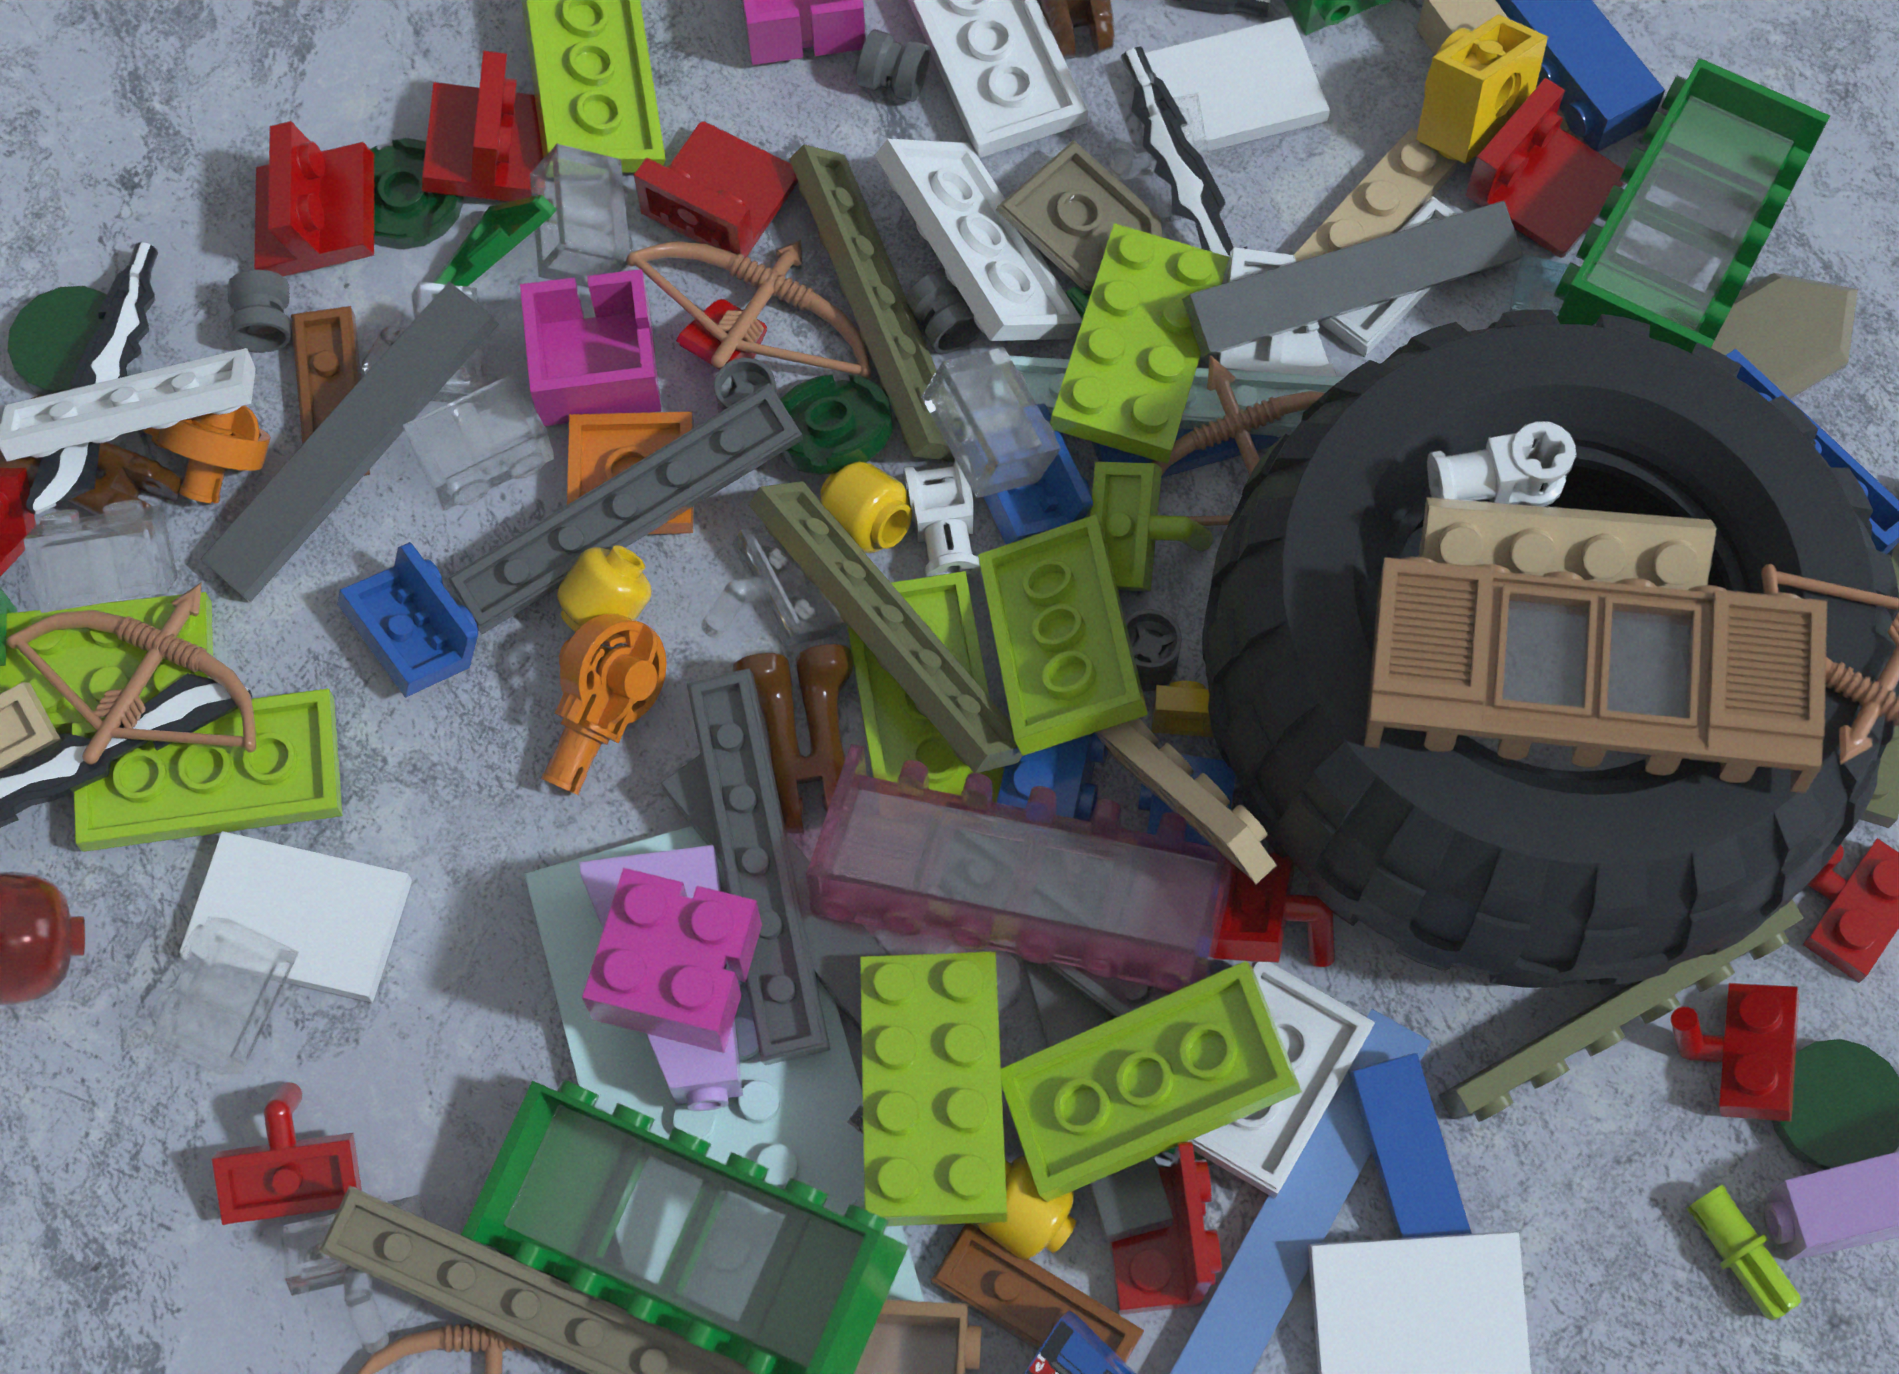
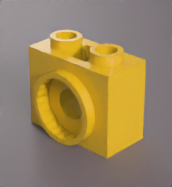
M1499 14L1473 31L1467 28H1460L1453 32L1432 58L1425 81L1424 102L1416 140L1436 149L1445 158L1459 160L1463 163H1467L1481 153L1536 89L1548 36Z

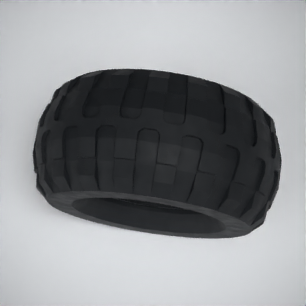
M1526 309L1503 312L1498 322H1492L1487 329L1467 331L1457 322L1434 327L1411 337L1406 345L1395 350L1384 362L1378 363L1368 360L1332 386L1303 412L1301 422L1292 434H1285L1269 448L1248 478L1243 488L1241 499L1228 523L1227 529L1223 533L1216 554L1202 632V656L1205 662L1209 690L1208 713L1212 733L1221 757L1229 768L1232 767L1241 784L1244 794L1243 805L1263 826L1268 834L1265 839L1274 851L1282 858L1287 855L1290 857L1297 868L1309 879L1307 886L1311 892L1331 909L1334 914L1351 926H1354L1359 920L1378 934L1399 943L1396 950L1397 953L1417 963L1441 971L1449 970L1454 965L1469 971L1489 974L1490 983L1522 988H1559L1563 982L1572 980H1585L1587 984L1616 985L1638 982L1666 974L1671 967L1702 955L1716 954L1739 943L1757 930L1769 917L1787 905L1820 872L1867 809L1877 786L1881 757L1886 745L1894 735V721L1890 720L1888 722L1885 720L1884 715L1878 716L1867 735L1872 740V747L1840 764V727L1845 725L1851 727L1862 706L1859 705V701H1856V703L1851 701L1852 697H1844L1843 692H1835L1834 687H1826L1827 683H1825L1822 767L1806 793L1790 791L1791 769L1757 766L1750 780L1742 783H1731L1720 778V762L1682 758L1676 771L1668 775H1656L1645 770L1646 759L1604 770H1555L1500 757L1497 752L1490 750L1467 735H1457L1454 748L1451 751H1432L1424 746L1425 731L1383 727L1379 748L1364 747L1377 597L1384 558L1404 559L1419 557L1426 499L1432 498L1427 469L1429 453L1442 451L1447 457L1485 450L1489 438L1518 433L1524 426L1534 422H1550L1561 426L1570 434L1575 443L1576 451L1572 467L1565 475L1566 481L1560 496L1552 504L1544 507L1711 520L1716 527V535L1707 586H1717L1732 592L1764 595L1761 573L1765 565L1771 564L1778 572L1899 598L1897 577L1891 556L1877 551L1871 540L1872 524L1869 519L1873 509L1863 488L1849 468H1830L1815 448L1816 442L1814 438L1818 428L1783 395L1771 401L1766 400L1751 386L1736 377L1741 368L1740 364L1714 349L1697 342L1692 353H1689L1674 345L1649 338V324L1601 314L1597 323L1592 326L1560 324L1552 310ZM1537 439L1533 440L1532 448L1535 447ZM1542 483L1539 491L1543 490L1544 483ZM1485 499L1477 502H1490V500ZM1777 583L1778 593H1789L1804 599L1827 601L1826 657L1834 663H1844V667L1847 669L1848 667L1853 668L1852 672L1854 673L1857 671L1862 673L1861 677H1869L1872 683L1874 681L1877 682L1897 647L1887 631L1898 614V610ZM1669 626L1680 648L1688 679L1691 628ZM1899 681L1893 689L1897 697L1899 696Z

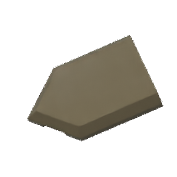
M1074 140L1000 203L996 209L1003 218L1083 290L1093 289L1114 223L1162 237L1161 218Z
M1773 272L1739 293L1711 349L1727 355L1736 348L1791 399L1847 365L1858 289Z

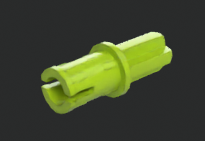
M1723 1184L1686 1208L1724 1259L1719 1264L1723 1270L1728 1267L1732 1269L1767 1319L1771 1321L1777 1320L1799 1305L1801 1302L1799 1293L1764 1246L1769 1239L1765 1234L1760 1237L1737 1208Z

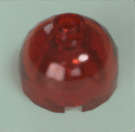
M0 872V1005H17L37 1001L54 992L64 981L68 974L71 956H84V916H71L66 895L54 882L31 873Z

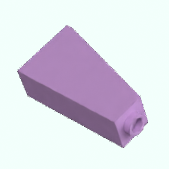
M713 845L579 862L580 875L603 929L623 867L683 882L687 897L693 898L696 886L721 891L719 866ZM726 961L724 969L730 971L728 962ZM735 1019L725 1053L647 1034L676 1105L687 1103L689 1110L709 1111L727 1106L729 1104L728 1098L743 1096Z
M1899 1152L1788 1179L1767 1194L1769 1203L1765 1205L1766 1225L1773 1241L1776 1244H1782L1787 1261L1899 1238Z

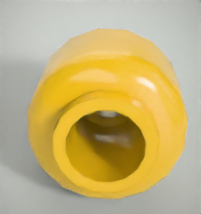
M860 461L846 465L837 473H832L822 485L820 491L822 505L835 517L865 553L872 554L885 548H891L899 543L907 533L912 520L908 490L900 481L874 465Z
M619 545L613 546L611 551L599 547L583 551L559 585L557 593L558 601L562 607L560 615L568 627L576 632L587 621L603 614H619L636 620L650 601L652 593L651 585L643 573L645 564L641 558L629 549Z
M1020 1156L1011 1162L1005 1159L1007 1222L976 1223V1225L982 1232L1022 1260L1032 1258L1044 1248L1052 1254L1056 1253L1067 1241L1077 1223V1220L1069 1215L1074 1199L1073 1191L1047 1202L1038 1194L1026 1156Z

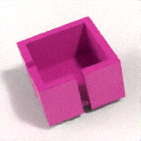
M741 0L752 65L803 58V48L813 47L815 56L862 50L866 41L863 0Z
M642 269L587 276L595 317L584 318L575 277L520 284L530 393L540 427L569 423V414L662 412L657 365L654 355L655 348L650 306Z
M623 867L582 996L592 1020L725 1053L741 999L738 981L746 982L762 927L757 900L696 886L693 898L687 897L683 882ZM726 961L728 962L730 971L724 969Z

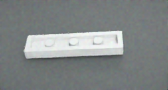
M244 348L7 404L4 407L0 424V449L6 461L28 456L39 458L51 455L61 448L87 442L104 443L115 439L121 434L150 427L155 429L168 428L181 420L210 413L218 415L227 414L241 406L251 404L256 367L248 349Z

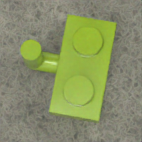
M1095 462L1092 490L1093 506L1090 516L1097 514L1104 530L1118 590L1151 592L1156 540L1180 541L1196 551H1205L1213 543L1212 532L1189 517L1158 515L1162 468L1155 463Z

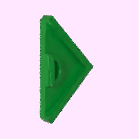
M543 195L489 206L435 278L431 290L437 295L450 281L463 291L552 217L557 209Z

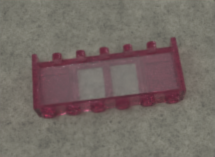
M851 744L806 872L811 914L829 917L837 921H849L891 930L903 935L922 933L950 939L968 949H983L987 947L1011 952L1034 963L1043 964L1053 961L1085 968L1096 976L1145 984L1170 992H1176L1210 976L1236 866L1215 847L1186 842L1187 822L1180 814L1164 813L1160 818L1157 834L1152 835L1122 829L1121 806L1108 799H1101L1096 802L1091 822L1056 815V793L1044 786H1035L1031 789L1026 809L993 802L992 781L987 776L979 773H971L967 776L962 796L929 789L928 768L923 763L915 760H907L903 763L898 783L867 777L864 746Z

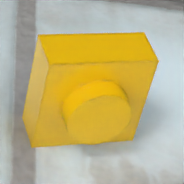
M1176 681L1168 686L1157 685L1152 709V733L1214 737L1208 713L1209 690L1203 684L1194 681Z

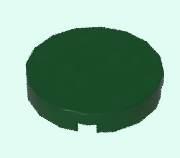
M401 138L391 140V146H385L378 150L376 145L370 149L374 153V243L381 247L405 250L426 246L445 235L459 218L464 196L422 191L426 141Z
M86 286L58 287L38 295L19 311L9 329L7 351L16 373L36 394L45 396L71 390L70 382L88 341L103 323V320L99 319L98 312L107 296L106 293Z
M832 374L817 376L796 385L780 400L802 433L803 440L780 453L779 456L782 461L798 471L820 475L837 473L846 465L858 461L868 462L885 447L893 431L889 399L881 387L863 376L848 374L850 381H834Z
M1843 1039L1813 1042L1796 1052L1791 1121L1772 1120L1774 1130L1789 1153L1803 1163L1807 1161L1814 1167L1823 1169L1821 1171L1895 1153L1899 1147V1076L1887 1060L1865 1045Z

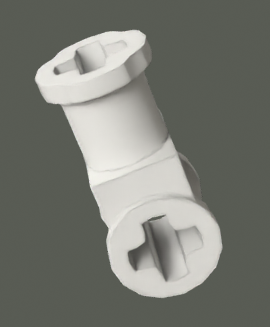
M1534 422L1524 426L1518 433L1489 438L1485 450L1447 457L1442 451L1430 452L1427 460L1431 496L1432 498L1465 501L1489 499L1490 503L1547 506L1552 504L1562 492L1566 481L1565 475L1570 471L1576 456L1575 443L1570 434L1561 426L1550 422ZM1537 439L1535 447L1532 448L1533 440ZM1542 483H1544L1543 490L1539 491Z
M955 459L953 466L916 471L913 466L903 467L904 484L908 490L910 508L912 509L911 522L915 523L918 542L926 541L929 563L924 569L926 577L966 571L967 581H969L971 578L979 575L981 572L979 558L972 554L969 534H973V497L966 459ZM946 541H949L951 550H948Z

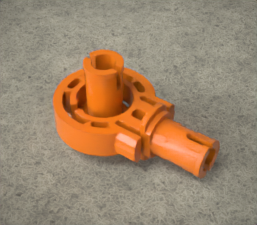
M245 405L227 414L218 415L210 413L184 419L164 429L152 427L143 429L145 433L152 436L151 441L154 445L189 458L183 485L180 486L179 493L189 499L210 504L211 502L217 504L220 501V491L226 468L245 471H256L263 468L271 439L267 432L259 428L255 414Z
M603 614L587 621L571 638L565 641L559 653L560 686L563 695L554 714L563 718L560 724L565 726L555 752L540 779L578 796L601 744L608 745L609 740L619 743L627 724L641 718L653 706L665 681L666 653L658 634L648 625L619 614ZM622 643L624 646H619L614 649H610L608 647L602 646L601 644H604L609 647H614L616 644Z

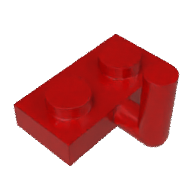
M1878 838L1869 846L1847 880L1833 871L1844 856V850L1840 844L1829 862L1807 884L1832 902L1803 945L1858 983L1869 974L1899 929V852Z
M1268 853L1276 866L1257 884L1226 858L1211 934L1212 959L1279 963L1286 921L1307 922L1309 962L1316 967H1327L1333 964L1335 961L1333 911L1317 896L1290 895L1294 867L1293 861L1288 855L1282 858L1278 853Z
M1729 983L1725 1036L1702 1034L1698 1014L1690 1007H1679L1671 1014L1670 1020L1678 1053L1682 1058L1691 1061L1722 1062L1719 1099L1721 1117L1791 1121L1799 1012L1798 987Z
M292 1082L281 1084L264 1108L268 1144L217 1151L212 1157L222 1225L339 1209L349 1186L362 1190L353 1132L296 1140L292 1115L302 1100V1090L297 1084Z

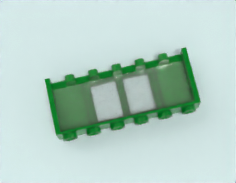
M1701 58L1697 60L1687 79L1677 75L1672 82L1661 105L1662 109L1669 112L1667 115L1658 111L1655 112L1640 143L1648 147L1647 151L1645 152L1638 148L1634 149L1619 180L1627 184L1626 188L1613 186L1598 216V219L1606 222L1604 227L1592 223L1577 252L1576 257L1584 260L1582 266L1580 267L1570 262L1554 293V297L1564 301L1557 315V320L1560 324L1592 326L1597 323L1601 314L1624 317L1649 324V338L1674 345L1689 353H1692L1697 342L1711 348L1830 115Z
M561 1080L557 1091L535 1081L531 1082L461 1233L462 1236L499 1249L513 1256V1259L568 1282V1285L626 1309L625 1312L632 1316L666 1328L683 1336L684 1340L698 1347L732 1359L744 1365L743 1368L755 1374L855 1373L909 1247L883 1234L889 1220L849 1203L844 1216L823 1207L828 1197V1194L791 1177H789L784 1190L766 1183L764 1180L769 1168L733 1152H730L726 1164L706 1156L711 1143L673 1127L668 1139L650 1132L655 1119L620 1103L616 1104L612 1115L594 1108L600 1095L567 1080Z

